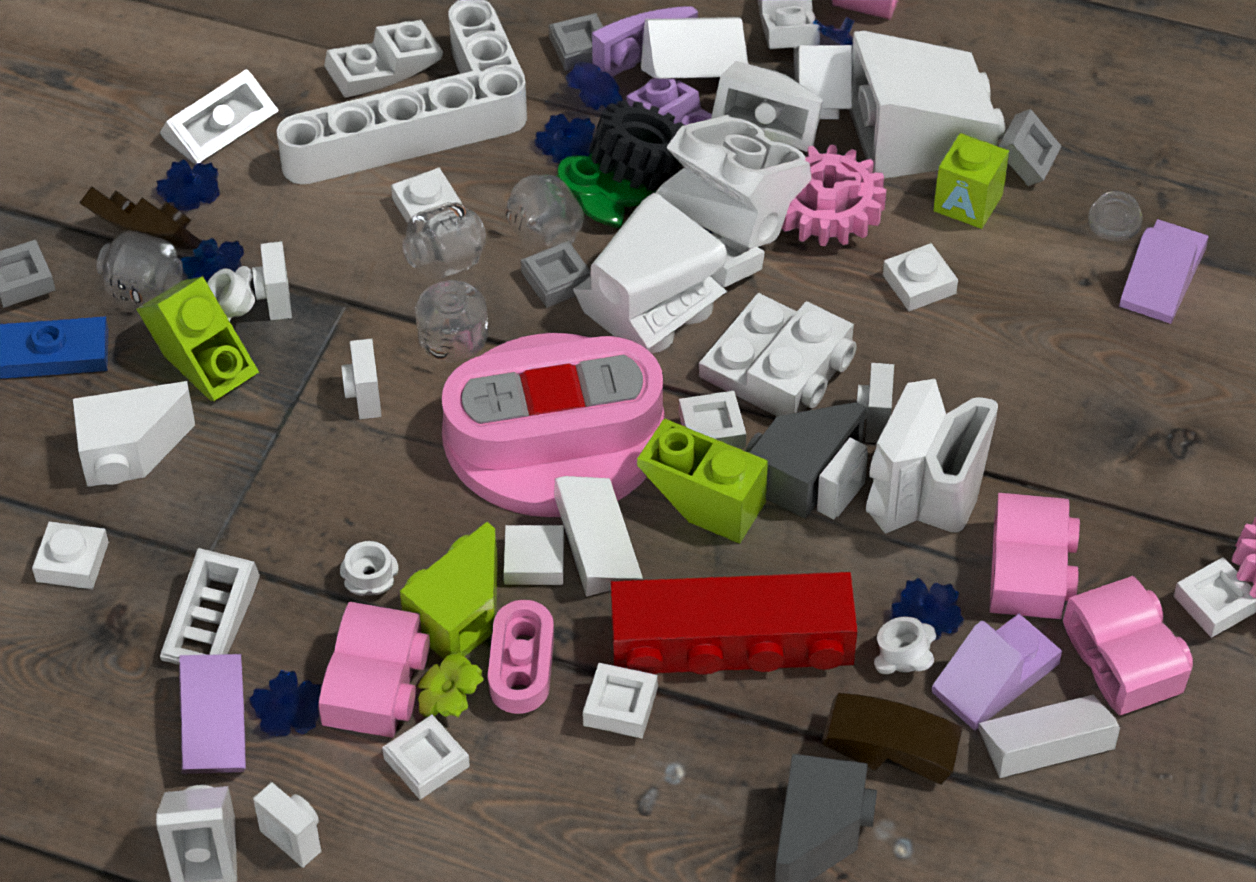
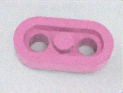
M531 600L510 602L503 606L494 618L488 667L489 694L497 707L509 713L522 714L533 711L544 703L549 694L554 645V623L549 610L538 602ZM521 635H529L533 637L528 641L523 639H516L518 636ZM515 685H525L528 687L522 690L510 689Z

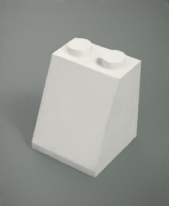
M869 31L854 32L851 109H849L865 158L866 160L871 159L874 162L873 173H883L885 179L938 171V167L960 133L997 146L998 140L1003 139L1005 124L1002 112L999 108L993 109L990 101V84L987 74L985 72L979 73L971 52Z

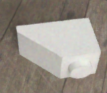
M852 45L794 47L795 81L823 100L819 119H839V109H851Z
M735 61L720 76L712 118L729 115L733 118L749 121L760 127L764 132V137L769 140L781 142L808 152V147L814 144L823 100L786 74Z
M187 381L73 399L78 452L87 487L102 484L113 485L127 480L145 478L195 426Z
M195 785L186 788L184 791L164 792L157 812V829L171 882H237L236 823L228 786L213 788L207 785Z

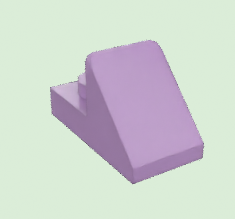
M1157 219L1154 227H1147L1142 235L1119 307L1171 324L1203 257L1209 236Z
M1017 614L996 631L982 620L975 625L932 685V693L975 731L979 723L988 721L1060 664L1062 650L1020 614Z

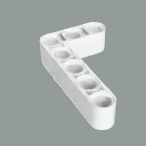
M459 0L449 10L451 51L460 74L294 114L281 121L277 128V139L282 173L286 179L298 184L315 183L519 131L527 120L525 76L492 5L485 0Z

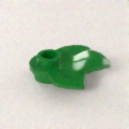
M592 153L588 157L569 156L563 159L556 171L558 191L568 200L566 193L570 195L568 187L572 195V203L580 204L584 213L599 223L620 228L624 220V207L638 206L645 198L652 193H656V191H647L644 184H640L639 189L630 187L631 181L623 179L619 183L613 180V172L604 174L599 170L601 164L593 163L591 159Z

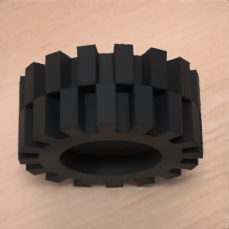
M618 101L617 106L611 103L607 105L606 110L603 109L590 144L589 153H592L591 159L594 164H601L599 170L604 174L613 172V180L619 183L626 179L631 181L630 187L639 189L640 184H644L647 191H656L657 186L660 187L683 168V165L666 147L684 124L682 122L673 123L675 116L669 112L664 116L659 114L660 108L651 105L650 110L645 109L643 102L634 101L632 107H630L627 101Z

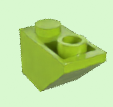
M203 276L180 281L136 309L164 357L210 401L217 400L259 373Z
M664 418L637 458V466L689 523L739 544L766 503L768 460Z
M488 522L471 535H464L457 539L447 554L427 570L421 569L414 573L408 579L404 588L400 590L402 611L420 614L421 633L429 634V647L443 659L450 654L462 653L466 656L492 635L497 606L498 561L495 528Z

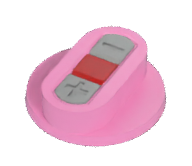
M545 333L520 337L496 346L481 356L470 359L460 365L448 377L442 392L443 447L446 457L457 476L469 489L486 501L515 513L537 517H561L554 497L555 478L558 477L610 478L617 501L630 494L647 478L637 466V458L662 420L666 419L663 407V375L657 359L640 344L613 336L591 338L577 334Z

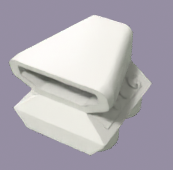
M725 115L681 126L666 148L684 168L664 182L656 193L701 227L752 249L756 246L759 247L771 243L778 237L790 203L812 180L810 163L805 161L804 154L798 149L781 142H773L764 137L763 130L756 124Z
M652 193L638 205L592 263L591 277L575 287L573 291L583 312L614 337L636 342L650 353L661 352L673 343L674 330L684 323L696 324L706 320L712 314L713 302L727 292L710 277L724 266L727 251L719 239L662 196Z
M936 379L907 383L877 442L870 467V477L873 478V484L869 492L866 512L872 516L885 534L917 520L954 533L964 529L977 502L997 417L998 404L996 401L981 397L972 398L946 414Z

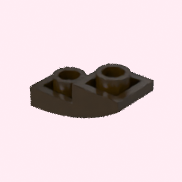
M91 186L79 202L115 228L147 243L162 246L161 243L164 242L174 249L196 250L202 242L186 229L192 220L167 201L159 209L143 197L137 204H134L117 190L109 198Z
M838 693L832 701L821 744L856 762L868 764L867 767L874 771L888 758L942 785L954 771L963 727L943 717L903 703L866 695Z

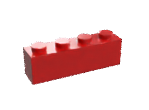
M851 572L611 581L614 666L655 675L658 673L693 672L707 675L723 670L753 669L758 672H771L779 668L814 667L816 669L828 670L838 666L854 665L858 630Z

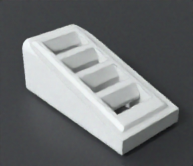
M197 549L160 655L162 661L179 665V655H207L181 648L185 638L212 644L209 655L228 654L251 602L260 576L255 562L205 549ZM211 580L233 585L231 593L208 588ZM203 599L226 605L224 613L199 606ZM194 619L218 624L219 628L217 633L191 627Z

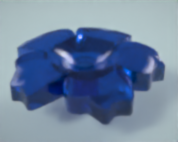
M846 17L841 28L838 29L832 24H823L815 18L813 24L819 25L817 30L822 35L841 45H852L853 49V37L849 34L855 22L853 19Z
M578 61L572 71L565 77L569 87L581 90L579 96L585 103V106L591 107L595 111L601 105L606 108L611 103L617 106L618 101H623L618 92L620 87L615 79L608 72L604 71L601 73V69L594 64Z
M562 113L556 116L551 115L549 122L545 124V132L535 133V146L544 155H552V161L560 163L569 156L588 157L591 154L589 153V147L595 133V124L591 122L590 118H574L571 122H568V119Z
M186 160L172 162L171 169L166 172L167 179L157 180V194L168 203L174 202V207L178 210L188 211L199 208L200 202L212 203L220 195L219 184L216 180L219 173L212 162L205 165L197 163L194 165L193 170Z
M214 238L201 240L202 242L199 247L193 250L195 257L182 258L181 264L178 265L180 271L186 275L187 279L203 276L208 283L210 278L221 269H230L236 272L242 266L240 259L244 255V249L240 245L239 240L232 243L225 241L220 247Z
M920 578L914 581L907 580L906 587L900 595L901 602L892 603L891 606L892 619L912 617L919 620L922 624H929L935 630V640L941 638L942 631L950 634L956 633L964 623L961 608L955 605L959 592L953 588L951 583L946 585L934 583L929 592Z
M281 670L276 678L269 681L270 690L254 689L253 696L249 698L256 717L262 719L260 722L261 731L266 732L269 736H288L292 726L299 734H306L309 730L316 727V721L319 718L317 708L319 707L322 685L313 684L309 680L303 681L299 685L295 671L285 672Z

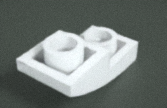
M758 0L762 26L769 49L820 45V26L812 12V0Z
M422 20L406 21L399 24L376 27L373 43L327 50L324 66L346 98L379 90L405 80L441 60L443 51Z

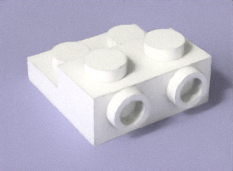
M758 293L699 362V377L726 391H735L736 396L775 416L803 412L807 407L813 409L824 396L830 378L836 371L844 372L855 355L857 344L852 341L854 324L807 301L798 311H795Z

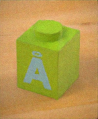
M960 133L938 167L933 211L983 229L1003 196L1009 150Z

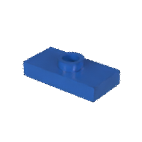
M106 316L0 324V379L108 371L109 328Z

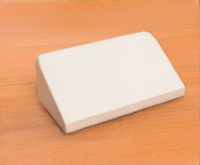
M739 17L644 20L641 70L653 78L720 77L735 61L748 64L742 19Z
M245 70L166 121L160 134L170 145L197 166L276 114L278 110L249 71Z
M576 476L555 478L554 497L586 597L611 591V581L643 580L610 478Z
M1094 695L981 722L978 725L999 778L1114 750L1120 730L1116 718Z

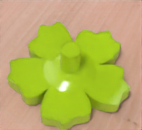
M462 653L448 655L442 661L441 666L438 664L433 665L423 675L418 685L422 690L418 696L419 713L427 718L431 715L435 717L438 713L444 717L453 715L458 718L462 711L468 709L466 694L474 693L477 685L484 680L481 676L482 670L477 665L471 664Z

